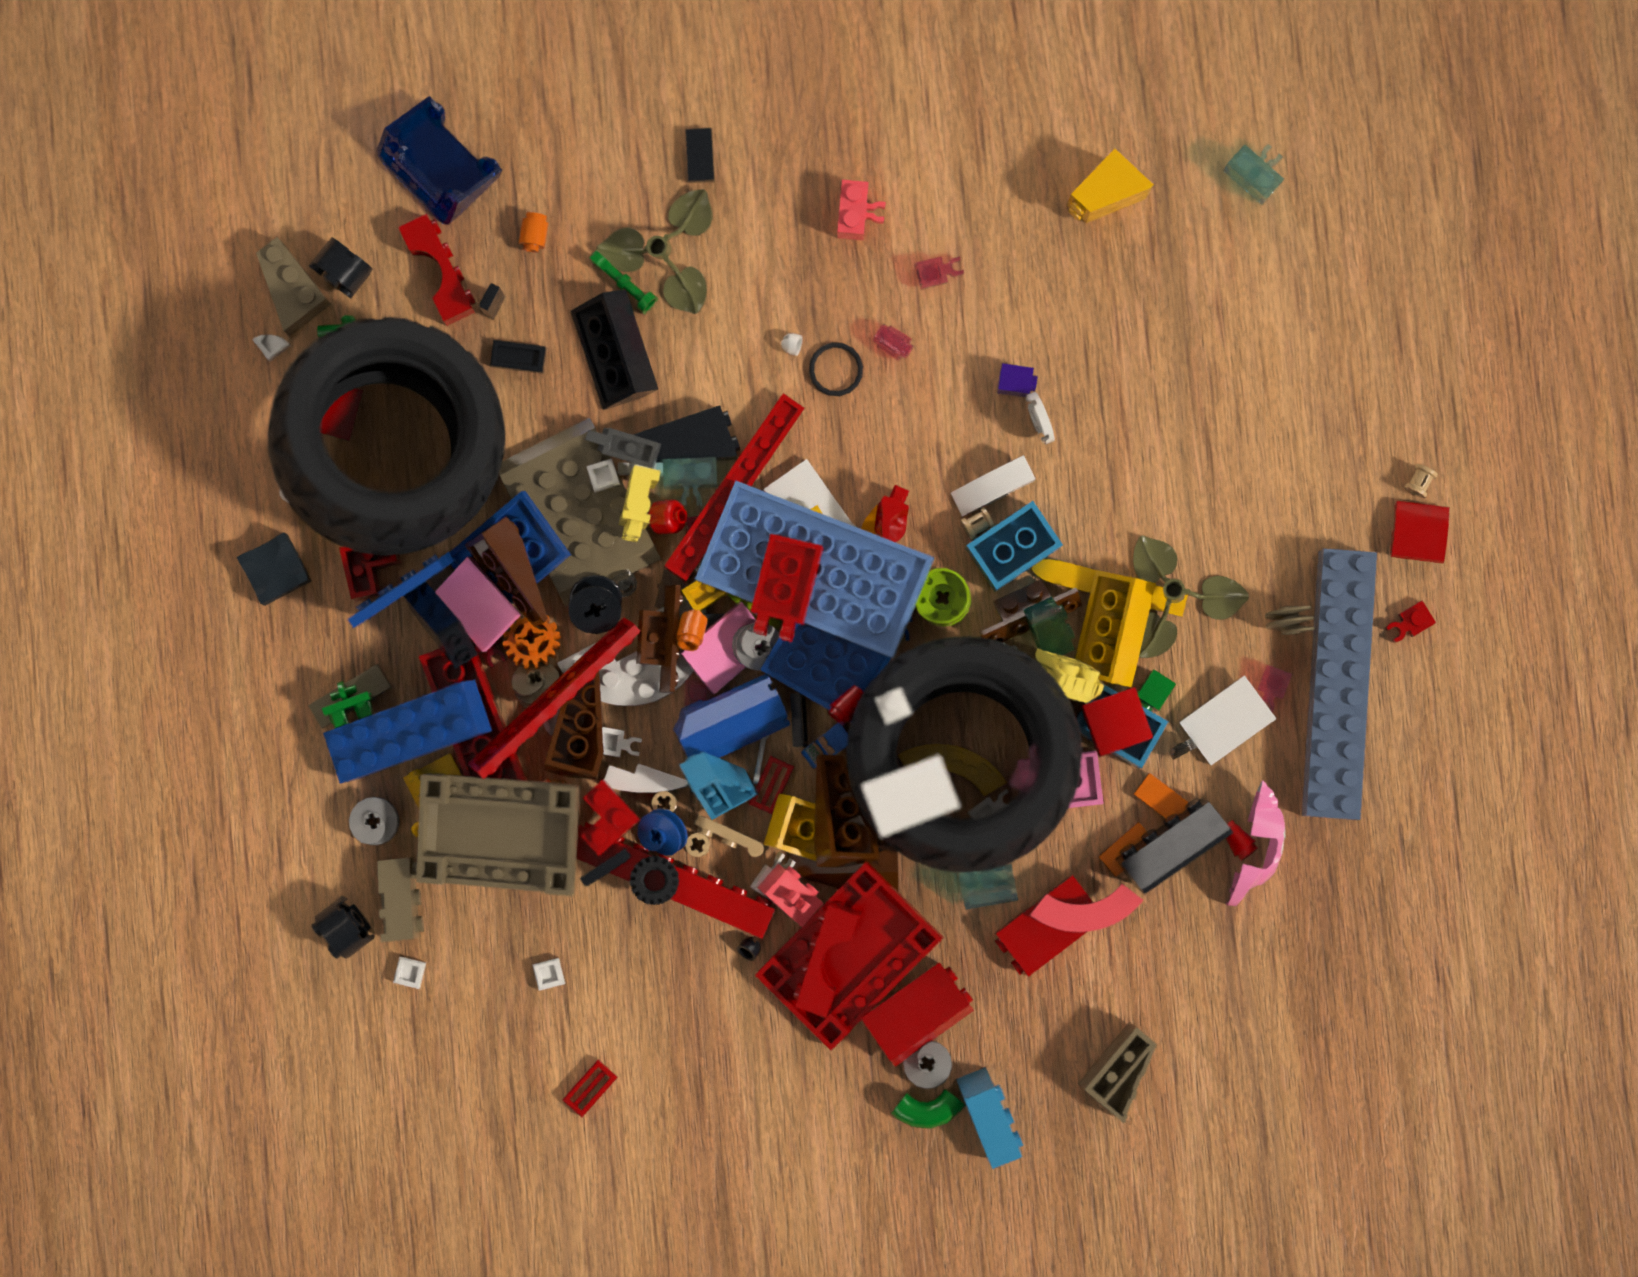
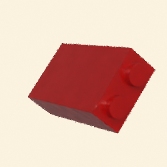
M1070 875L1046 893L1052 898L1068 904L1083 905L1094 903L1073 875ZM1043 896L995 932L998 938L994 942L1003 953L1008 951L1014 960L1010 963L1019 975L1025 973L1028 977L1087 933L1056 929L1030 916Z
M939 962L861 1018L895 1067L974 1011L969 1004L974 1000L965 987L959 990L954 983L958 978L950 966L944 969Z

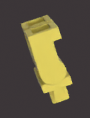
M633 466L629 475L623 512L618 524L624 526L622 540L638 542L641 531L645 530L649 524L650 515L647 514L650 509L649 489H654L657 485L660 470Z

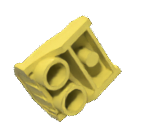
M1037 648L1035 653L1037 661L1058 682L1068 698L1087 703L1101 695L1104 685L1098 680L1100 671L1093 669V667L1078 659Z

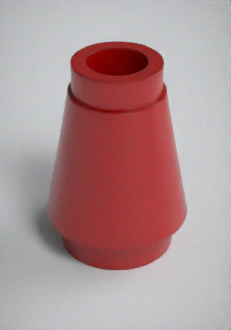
M853 685L829 705L831 708L827 713L836 722L844 726L847 722H851L857 704L864 692L856 685Z
M1232 820L1227 825L1231 828L1233 834L1225 839L1234 857L1238 856L1243 861L1253 854L1258 847L1255 845L1256 841Z

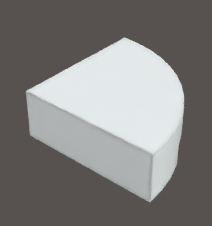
M260 335L252 339L269 361H272L291 346L285 339L276 335Z

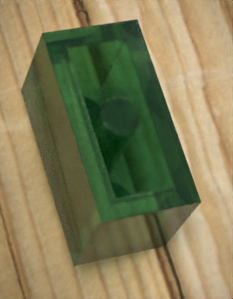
M1049 597L1023 609L1038 649L1058 655H1064L1075 650L1071 640L1075 638L1070 624H1065L1064 620L1068 619V616L1062 604L1057 606L1053 597Z

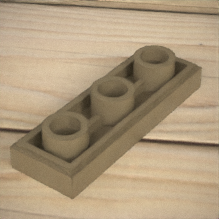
M378 664L345 683L346 688L356 685L358 692L354 693L355 696L368 691V693H372L373 699L392 688ZM338 688L331 691L330 693L338 691ZM330 693L308 705L321 728L332 724L329 717L324 716L322 708L342 701L341 698L332 701ZM355 708L346 710V714L352 712Z

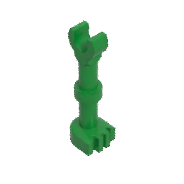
M597 250L589 257L594 265L617 283L616 286L620 290H626L638 301L637 309L643 315L658 301V298L652 292L644 293L631 282V277L627 274L623 275Z

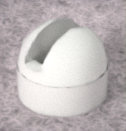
M794 333L785 335L781 342L784 352L797 356L802 346V335Z

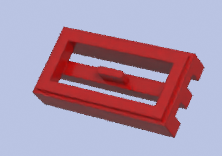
M771 755L756 786L759 794L772 764H778L761 803L756 802L758 795L751 798L749 805L769 814H773L778 795L783 794L795 767ZM782 768H787L771 807L765 806Z
M598 1059L562 1100L582 1118L618 1076ZM600 1068L602 1072L575 1102L571 1101L570 1098L594 1071ZM605 1075L610 1077V1079L603 1085V1087L581 1110L578 1107L579 1104L587 1097V1095L595 1088V1086L603 1079Z

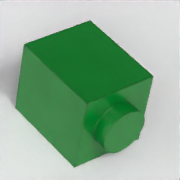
M1151 670L1137 692L1141 705L1149 711H1152V709L1156 712L1159 711L1176 683L1158 671Z

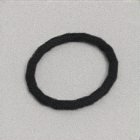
M832 342L823 345L813 354L809 363V375L812 383L820 392L828 396H842L849 394L859 385L863 377V364L860 355L854 348L844 343ZM842 348L850 352L855 358L858 366L857 377L854 383L847 389L831 391L822 387L817 381L814 373L815 362L818 356L825 350Z

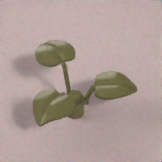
M704 189L690 191L682 195L670 207L668 214L669 222L679 227L678 230L665 234L664 237L653 236L644 247L643 236L637 230L626 227L613 232L604 242L597 246L598 252L617 270L622 272H634L640 269L644 263L643 254L649 253L657 259H663L676 274L669 277L664 284L663 293L666 301L672 307L692 314L699 313L705 303L707 296L706 280L703 274L694 267H687L680 273L679 269L668 257L672 250L669 239L681 234L683 230L690 236H698L708 230L712 223V209L708 194Z
M1146 536L1139 537L1133 554L1135 572L1139 579L1156 583L1161 578L1165 582L1163 592L1167 600L1161 618L1156 613L1149 612L1139 654L1140 658L1159 656L1173 646L1177 638V627L1174 623L1165 620L1170 605L1181 602L1185 595L1204 599L1202 603L1204 612L1216 620L1230 618L1249 599V594L1239 583L1224 576H1213L1206 579L1202 584L1203 594L1185 589L1184 584L1179 579H1169L1165 576L1173 573L1176 569L1177 554L1175 550L1163 541Z

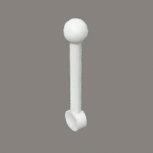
M769 735L760 741L753 784L759 783L765 743Z

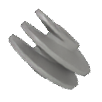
M751 623L737 630L733 636L732 649L739 663L749 669L758 671L780 634L770 625L767 636L755 634L756 632H753L755 623ZM762 643L761 648L754 649L756 644Z
M371 797L363 799L355 805L349 817V826L353 836L361 843L381 845L387 843L395 836L400 820L398 811L392 803L383 798ZM372 814L376 818H380V824H376L377 828L374 825H369V819H373Z
M933 1040L904 1060L906 1076L913 1084L921 1088L930 1089L938 1087L947 1080L951 1073L952 1061L949 1052L942 1044ZM924 1057H927L929 1060H935V1064L932 1065L934 1069L930 1072L927 1069L922 1070L920 1067L923 1064L921 1060Z

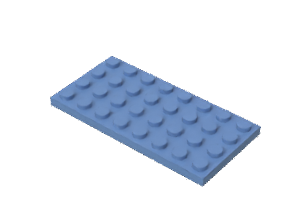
M735 481L695 580L753 603L770 534L822 545L824 549L804 624L894 659L933 564L934 557Z

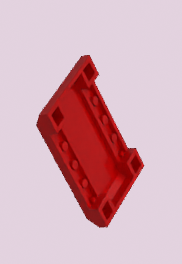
M866 861L806 924L766 962L755 976L832 1051L861 1021V1018L868 1014L944 936ZM832 901L859 910L862 914L851 942L835 944L826 952L824 959L825 972L830 981L837 987L830 1012L825 1018L796 1008L798 999L793 998L797 984H803L806 975L802 973L804 962L807 957H812L814 949L810 948L814 933H819L822 923L818 922L823 907L827 908Z

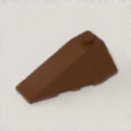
M505 517L464 544L485 573L490 570L498 580L496 585L500 590H505L513 595L512 601L534 627L548 620L523 540L519 535L517 526Z
M599 671L592 681L586 683L577 691L573 699L561 706L544 763V771L569 778L597 779L604 754Z
M819 754L817 756L814 827L817 867L842 868L879 859L876 832L871 828L858 806L850 785L848 768L843 755Z
M878 845L879 859L868 863L898 891V852L889 845ZM790 854V858L796 862L793 869L802 878L838 889L864 864L842 868L817 867L816 861Z

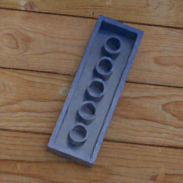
M471 680L457 683L324 732L323 734L339 783L342 784L372 775L491 732L492 730L476 682Z

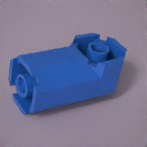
M764 674L707 701L700 699L681 708L678 721L675 723L673 730L686 756L690 757L705 752L720 758L790 726L782 701L776 689L773 690L770 685L772 683L770 677Z

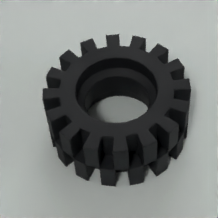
M660 856L642 859L634 866L630 874L632 892L638 900L645 904L659 905L669 901L676 893L679 885V874L675 866L666 858ZM658 870L663 873L665 884L662 889L651 891L645 886L644 877L647 872Z

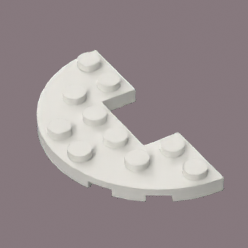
M685 596L683 597L681 607H679L680 619L682 613L693 609ZM664 607L657 611L664 612ZM705 608L704 610H702L701 612H702V613H707V612H706V608ZM594 644L558 662L557 664L561 671L565 673ZM637 651L619 661L614 659L599 671L601 701L604 703L621 706L644 705L660 700L673 692H659L661 666L636 664ZM679 655L676 661L678 684L675 690L682 686L693 673V669L681 655Z

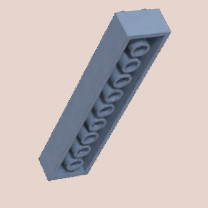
M1325 548L1318 551L1314 613L1315 630H1313L1302 816L1360 820L1377 552Z

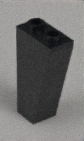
M720 405L633 434L661 443L656 463L738 459L736 452L741 450L736 435L730 436L728 427L732 426L728 411L722 412Z
M426 581L403 595L412 613L455 669L478 655L461 621Z

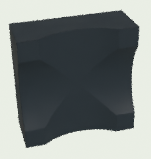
M282 533L265 544L237 557L260 604L264 606L312 581L286 533Z

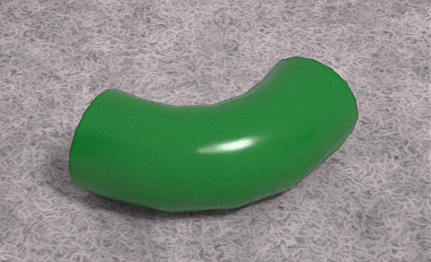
M946 1089L937 1098L928 1102L918 1101L906 1093L891 1112V1115L912 1128L932 1129L950 1122L966 1105Z

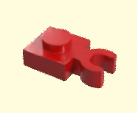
M1422 600L1398 614L1401 622L1389 623L1385 630H1390L1393 627L1398 629L1399 635L1392 639L1393 643H1396L1405 637L1407 631L1411 637H1414L1436 624V621Z

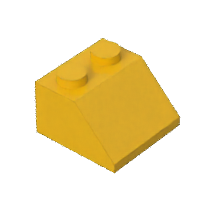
M779 794L763 845L816 861L814 845L815 804L794 796Z

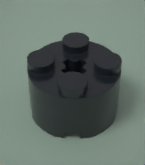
M331 237L309 264V267L320 276L325 273L323 276L324 280L334 288L340 285L341 287L338 290L351 299L369 277L373 268L358 255L348 250L349 248Z
M341 896L317 914L315 922L311 924L314 932L319 937L323 936L329 944L327 946L328 951L336 959L340 956L345 959L350 958L374 939V934L369 935L368 930L371 929L368 920L355 904L349 907L345 903L348 899L344 896Z

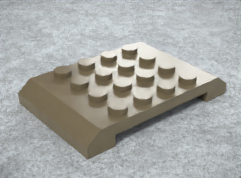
M590 418L502 461L499 472L511 499L521 491H526L571 554V556L549 573L566 607L569 606L572 587L583 577L601 575L616 583L619 579L629 574H634L661 560L646 528L641 531L638 542L622 540L624 526L618 524L623 512L627 490L618 472L620 485L600 492H594L586 466L608 460L610 457L597 451L599 444L585 440L588 430L597 432Z
M422 774L420 781L416 882L440 885L449 883L545 892V894L574 895L579 786L564 783L488 777L483 779L475 776Z

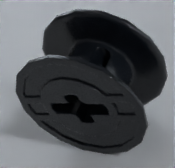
M601 575L586 576L574 584L570 591L568 609L571 622L578 629L590 634H601L614 628L621 618L622 594L618 585L613 580Z

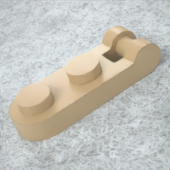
M698 814L694 823L699 826L697 832L708 837H712L713 833L723 837L721 842L736 849L737 844L748 848L749 854L753 857H759L763 854L764 846L761 842Z

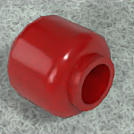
M658 500L651 505L647 513L650 515L649 526L657 534H677L682 531L687 521V512L678 500Z

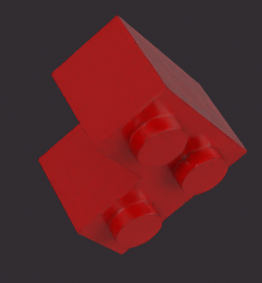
M339 547L350 597L355 602L380 596L378 592L381 589L376 570L402 564L400 554L372 555L353 551V549Z
M603 779L583 797L601 817L581 835L598 856H602L641 820Z

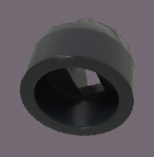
M753 937L745 938L737 947L738 953L750 961H754L761 950L759 941L754 942Z

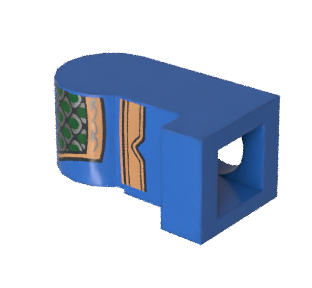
M837 723L801 753L812 769H815L819 754L836 755L847 747L848 733L841 724Z

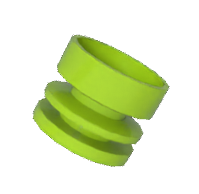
M946 568L933 569L928 573L915 606L919 614L930 624L939 627L952 626L962 621L967 615L971 605V592L964 578L956 571ZM941 592L944 595L950 594L947 598L949 603L946 605L944 603L937 604L939 600L937 595Z

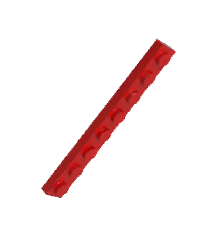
M784 393L781 395L664 565L665 569L684 582L687 581L707 551L735 481L749 486L753 485L805 409L803 406Z
M623 617L614 628L609 630L468 763L471 769L483 779L493 774L498 769V766L507 757L512 756L527 738L536 734L538 728L546 720L553 718L557 710L564 703L573 699L581 687L592 681L598 671L611 663L625 646L630 645L635 640V637L641 632L638 627Z

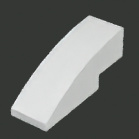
M1023 455L951 492V495L963 517L1034 482L1035 477Z
M641 764L637 765L635 774L609 765L604 779L613 789L636 793H658L689 786L688 780Z

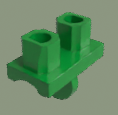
M341 681L337 683L338 691L330 693L332 701L340 698L342 701L322 708L324 716L329 717L333 726L338 728L350 723L346 710L355 708L358 720L373 715L370 701L374 699L372 693H368V691L350 697L349 695L358 692L356 685L346 688L344 682Z

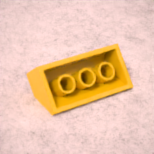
M1095 570L1075 659L1100 671L1098 680L1132 687L1156 583Z

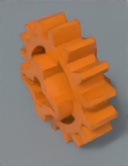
M548 615V620L539 625L544 628L542 630L534 627L526 617L523 619L519 617L516 623L508 628L510 632L505 631L503 633V637L506 639V641L502 642L504 649H509L506 652L507 657H514L513 661L516 666L523 662L524 669H527L530 664H533L535 669H538L539 662H543L547 666L549 664L547 660L549 656L551 658L557 657L553 649H560V642L556 640L560 639L561 636L560 632L555 631L557 629L556 623L549 624L550 618ZM530 637H534V643L529 644ZM519 651H525V652L528 653L529 655H524V654L520 653Z

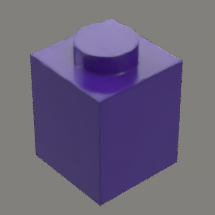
M1002 363L997 393L1026 398L1030 391L1035 392L1038 376L1033 375L1034 368Z

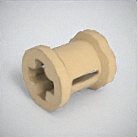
M1416 464V472L1410 483H1407L1404 488L1415 496L1426 498L1428 495L1426 491L1432 479H1436L1438 474L1427 466Z
M984 507L974 516L968 519H961V523L971 540L976 539L977 534L995 526Z
M661 791L655 794L652 800L654 810L659 809L658 806L661 803L658 799L660 797L665 799L670 797L669 805L671 807L668 810L675 811L677 799L672 793Z
M694 833L687 838L686 849L690 855L701 857L709 852L711 843L706 835ZM694 838L705 841V844L702 846V852H699L698 849L692 850L691 846L694 844Z

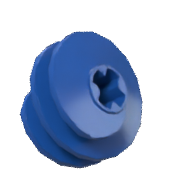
M655 809L641 818L638 824V837L645 849L657 851L662 855L668 856L675 854L686 845L688 838L686 827L683 821L668 809Z

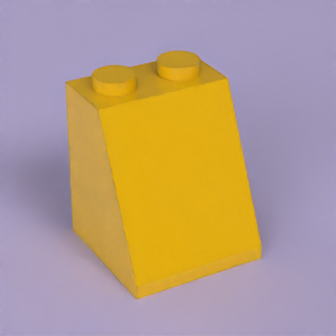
M1114 148L1071 193L1067 203L1069 207L1068 212L1076 220L1080 221L1082 219L1085 223H1088L1145 200L1154 184Z

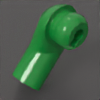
M344 315L341 317V324L319 325L317 327L318 337L320 338L342 325L354 322L355 317Z

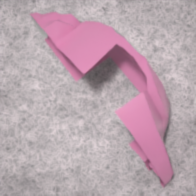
M1264 781L1259 785L1248 821L1253 823L1252 836L1270 838L1264 865L1261 869L1243 864L1241 874L1234 873L1232 887L1229 891L1231 892L1230 900L1226 903L1228 906H1237L1248 890L1268 881L1275 873L1282 856L1285 839L1284 817L1278 808L1277 798Z

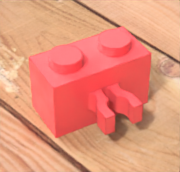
M842 180L837 238L864 240L865 221L867 219L878 224H884V217H878L874 213L866 212L875 211L878 208L885 209L886 202L881 201L873 204L867 203L868 182Z
M777 864L757 888L792 920L803 927L823 904L816 897L819 892L808 882L804 886L798 881L801 875L792 867L788 866L785 869L780 864Z

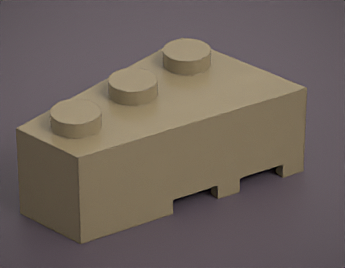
M278 237L256 253L283 331L289 337L331 305Z
M413 857L377 861L379 895L381 894L382 905L379 915L380 919H383L384 934H380L381 942L421 937L420 932H424L423 916L418 915V905L422 904L421 891L416 889L415 883L417 862L413 863Z
M1129 1022L1078 1084L1125 1124L1132 1100L1136 1097V1090L1142 1076L1145 1075L1157 1044Z

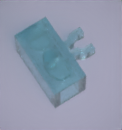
M1244 144L1227 163L1223 171L1263 205L1284 181V178L1271 168L1277 165L1283 156L1278 154L1275 159H1270L1266 163L1264 160L1267 157V152L1272 148L1269 144L1264 147L1260 157Z
M716 457L663 459V483L665 490L684 489L681 504L687 506V497L690 496L689 489L693 488V495L697 498L696 505L702 506V497L698 492V488L718 487Z
M1012 864L986 871L958 873L966 910L1018 901Z

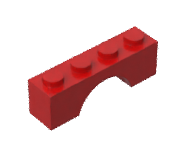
M426 213L399 226V231L413 256L430 257L438 262L441 267L442 283L432 299L446 326L475 313L472 305L476 304V301L470 289L465 291L461 284V281L465 280L459 266L453 267L449 259L453 257V253L447 242L442 244L438 236L442 231L436 219L430 220Z
M832 901L827 908H822L818 919L822 926L819 933H814L810 948L814 949L812 957H807L804 962L802 973L806 975L803 984H797L793 998L798 999L796 1008L825 1018L827 1017L837 987L830 981L825 972V955L833 945L841 942H851L862 914L861 911Z

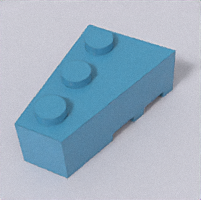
M705 752L692 755L684 763L680 764L693 792L711 820L759 795L744 768Z
M986 1067L957 1078L956 1081L992 1169L1021 1158L1022 1155L1019 1147L1024 1145L1018 1131L1012 1132L1010 1124L1014 1123L1009 1108L1003 1109L1000 1101L1005 1100L1001 1087L999 1084L994 1086Z

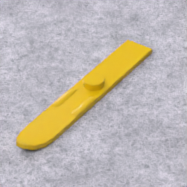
M1052 559L1042 560L1031 568L1034 574L1044 581L1071 589L1077 588V590L1087 593L1091 592L1095 575L1094 569ZM1155 585L1150 609L1163 612L1167 600L1164 596L1163 587ZM1185 595L1181 602L1172 603L1168 614L1183 617L1188 595Z

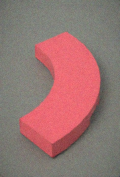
M1120 884L1107 897L1094 903L1083 905L1064 903L1045 894L1030 916L1050 927L1072 932L1094 931L1121 921L1130 915L1143 902V899L1123 884Z

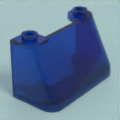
M428 96L384 128L377 147V155L383 165L442 224L449 225L500 177L503 170L493 158L483 156L477 160L444 126L445 110L443 106Z

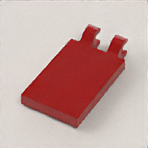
M770 534L750 610L751 613L758 614L753 632H756L755 634L767 636L770 618L783 620L779 638L792 643L795 625H804L824 549L822 545Z

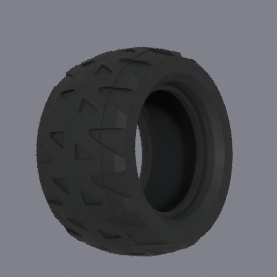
M385 317L382 319L357 320L342 325L334 331L321 336L307 347L289 366L275 392L271 406L268 426V452L275 480L283 496L295 513L316 533L337 545L360 553L372 555L408 554L426 549L453 536L478 514L487 501L498 478L504 457L505 424L497 392L485 369L469 350L466 351L449 334L431 325L428 328L407 318ZM379 383L399 385L420 394L437 409L446 424L451 442V458L449 463L433 480L409 491L380 492L365 488L350 480L330 459L323 444L320 426L327 410L342 395L364 385Z
M947 637L932 640L902 653L888 663L875 679L871 681L861 696L852 717L847 741V768L850 785L858 806L871 828L881 837L861 785L899 771L896 756L897 743L904 725L911 717L909 715L886 725L875 698L901 688L913 714L923 704L938 696L954 692H971L987 696L999 702L1020 723L1026 735L1030 752L1029 773L1023 789L1008 805L988 816L974 819H957L939 815L884 836L882 839L895 851L912 861L930 868L949 872L991 870L1005 866L1033 851L1046 840L1066 814L1075 796L1080 779L1082 759L1081 734L1072 705L1062 687L1040 663L1026 653L1004 643L981 637Z

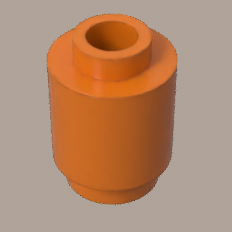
M526 212V217L522 219L518 243L523 246L524 251L538 253L539 249L545 248L549 224L546 222V215Z
M691 609L681 615L676 639L678 646L683 650L696 651L703 643L708 619L701 611Z

